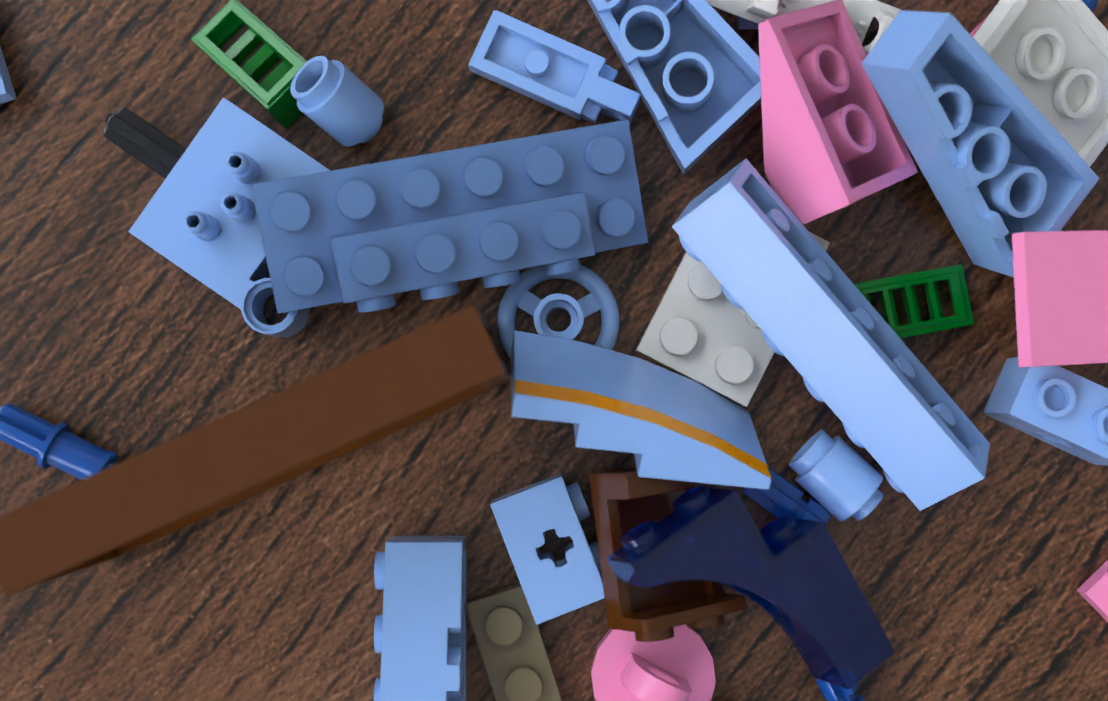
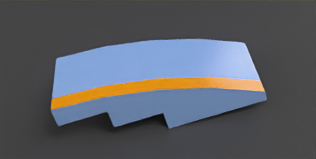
M514 330L511 347V417L573 423L576 447L634 453L638 477L769 490L772 478L748 410L692 379L641 358L581 341Z

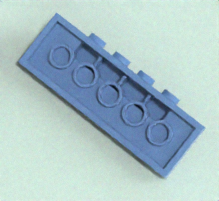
M629 119L251 184L278 314L342 301L343 303L356 301L358 312L360 313L382 310L396 306V293L420 289L422 300L438 299L458 294V281L482 277L484 288L505 286L521 281L520 269L543 265L545 276L561 275L581 270L580 258L593 256L597 252L648 243Z

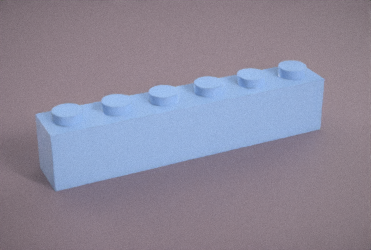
M746 158L689 202L672 225V228L679 235L680 242L685 251L693 259L702 261L721 283L722 290L727 299L735 307L744 309L761 328L768 346L776 354L785 356L802 375L804 384L810 394L816 400L825 402L843 422L844 429L851 441L858 447L865 448L883 468L884 475L893 489L899 493H905L921 511L985 479L990 448L988 440Z

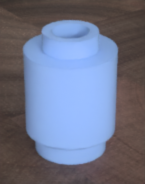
M316 56L307 61L294 76L290 92L297 99L298 109L341 145L350 147L358 143H365L372 139L381 128L384 111L382 98L340 61H329L325 56Z
M823 429L808 439L788 463V466L798 474L795 481L839 522L848 519L850 516L857 521L862 520L874 510L883 498L884 494L878 489L883 476L840 436L837 435L831 438Z

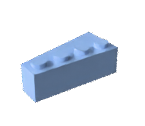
M587 0L634 87L641 94L645 107L683 175L761 104L760 57L706 0Z
M900 10L861 63L974 265L1014 278L1012 233L1061 231L1100 179L951 13Z
M467 535L392 536L385 542V551L376 552L374 562L375 589L384 590L383 615H376L374 624L375 653H381V676L375 680L374 701H467V610L465 606L467 601Z

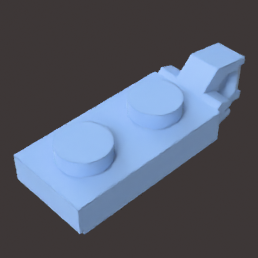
M493 10L468 64L471 72L578 120L583 118L589 122L596 123L601 113L617 121L629 119L630 125L640 103L641 94L615 83L618 71L606 65V58L497 10Z

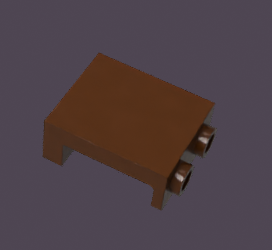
M636 467L589 474L608 628L635 632L636 641L654 642L674 637L673 627L687 624V627L691 629L717 627L725 624L724 614L747 609L745 595L727 594L722 587L709 485L713 484L638 477Z

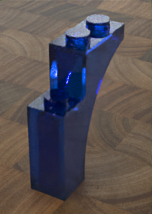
M701 485L686 491L672 503L675 509L673 512L657 523L655 521L645 522L630 530L621 539L623 547L606 558L619 581L642 588L674 581L709 580L721 583L745 595V597L760 606L789 636L814 678L848 690L895 652L822 521L784 516L770 522L759 532L736 490L714 489Z

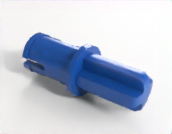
M4 404L0 408V440L36 457L37 465L43 469L53 466L82 480L117 464V453L108 451L71 433V426L65 422L54 425L14 404Z

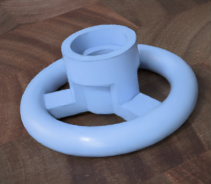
M543 265L530 267L520 274L521 281L510 284L506 289L498 310V333L508 357L511 359L513 332L516 330V313L518 308L533 316L534 326L538 334L574 340L579 335L583 327L584 318L600 310L601 329L594 345L613 350L619 333L620 321L616 299L609 286L598 274L581 265L582 269L579 271L553 276H545ZM567 279L582 285L590 294L577 301L573 297L562 293L551 294L540 299L529 292V290L546 280ZM560 309L568 313L571 323L566 330L556 332L548 327L546 319L553 310Z

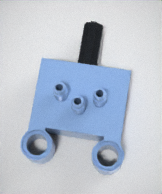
M224 97L187 149L128 108L120 107L113 114L111 113L105 121L106 125L103 130L106 139L165 179L128 232L241 309L245 322L253 330L265 335L282 338L298 334L308 321L310 308L288 312L286 318L275 325H270L263 314L264 304L273 295L271 279L269 278L270 274L251 184L331 170Z

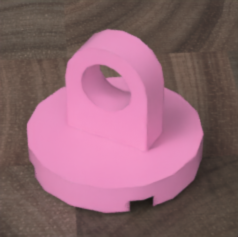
M687 624L673 627L674 637L654 642L636 641L635 632L609 629L596 646L590 668L594 698L596 701H711L716 684L713 657L699 633L694 629L688 628Z

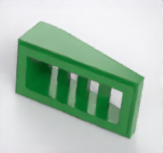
M230 0L191 40L282 127L287 128L302 114L297 107V99L291 95L290 88L294 76L307 61L238 0ZM245 25L248 30L224 53L221 48ZM263 42L264 45L240 68L239 65ZM281 59L282 62L258 84L257 81Z
M962 264L854 284L870 304V295L879 293L884 320L899 338L974 324ZM948 281L954 316L943 317L936 282ZM914 286H924L931 320L921 321ZM901 289L908 321L907 325L899 326L892 293L893 290Z

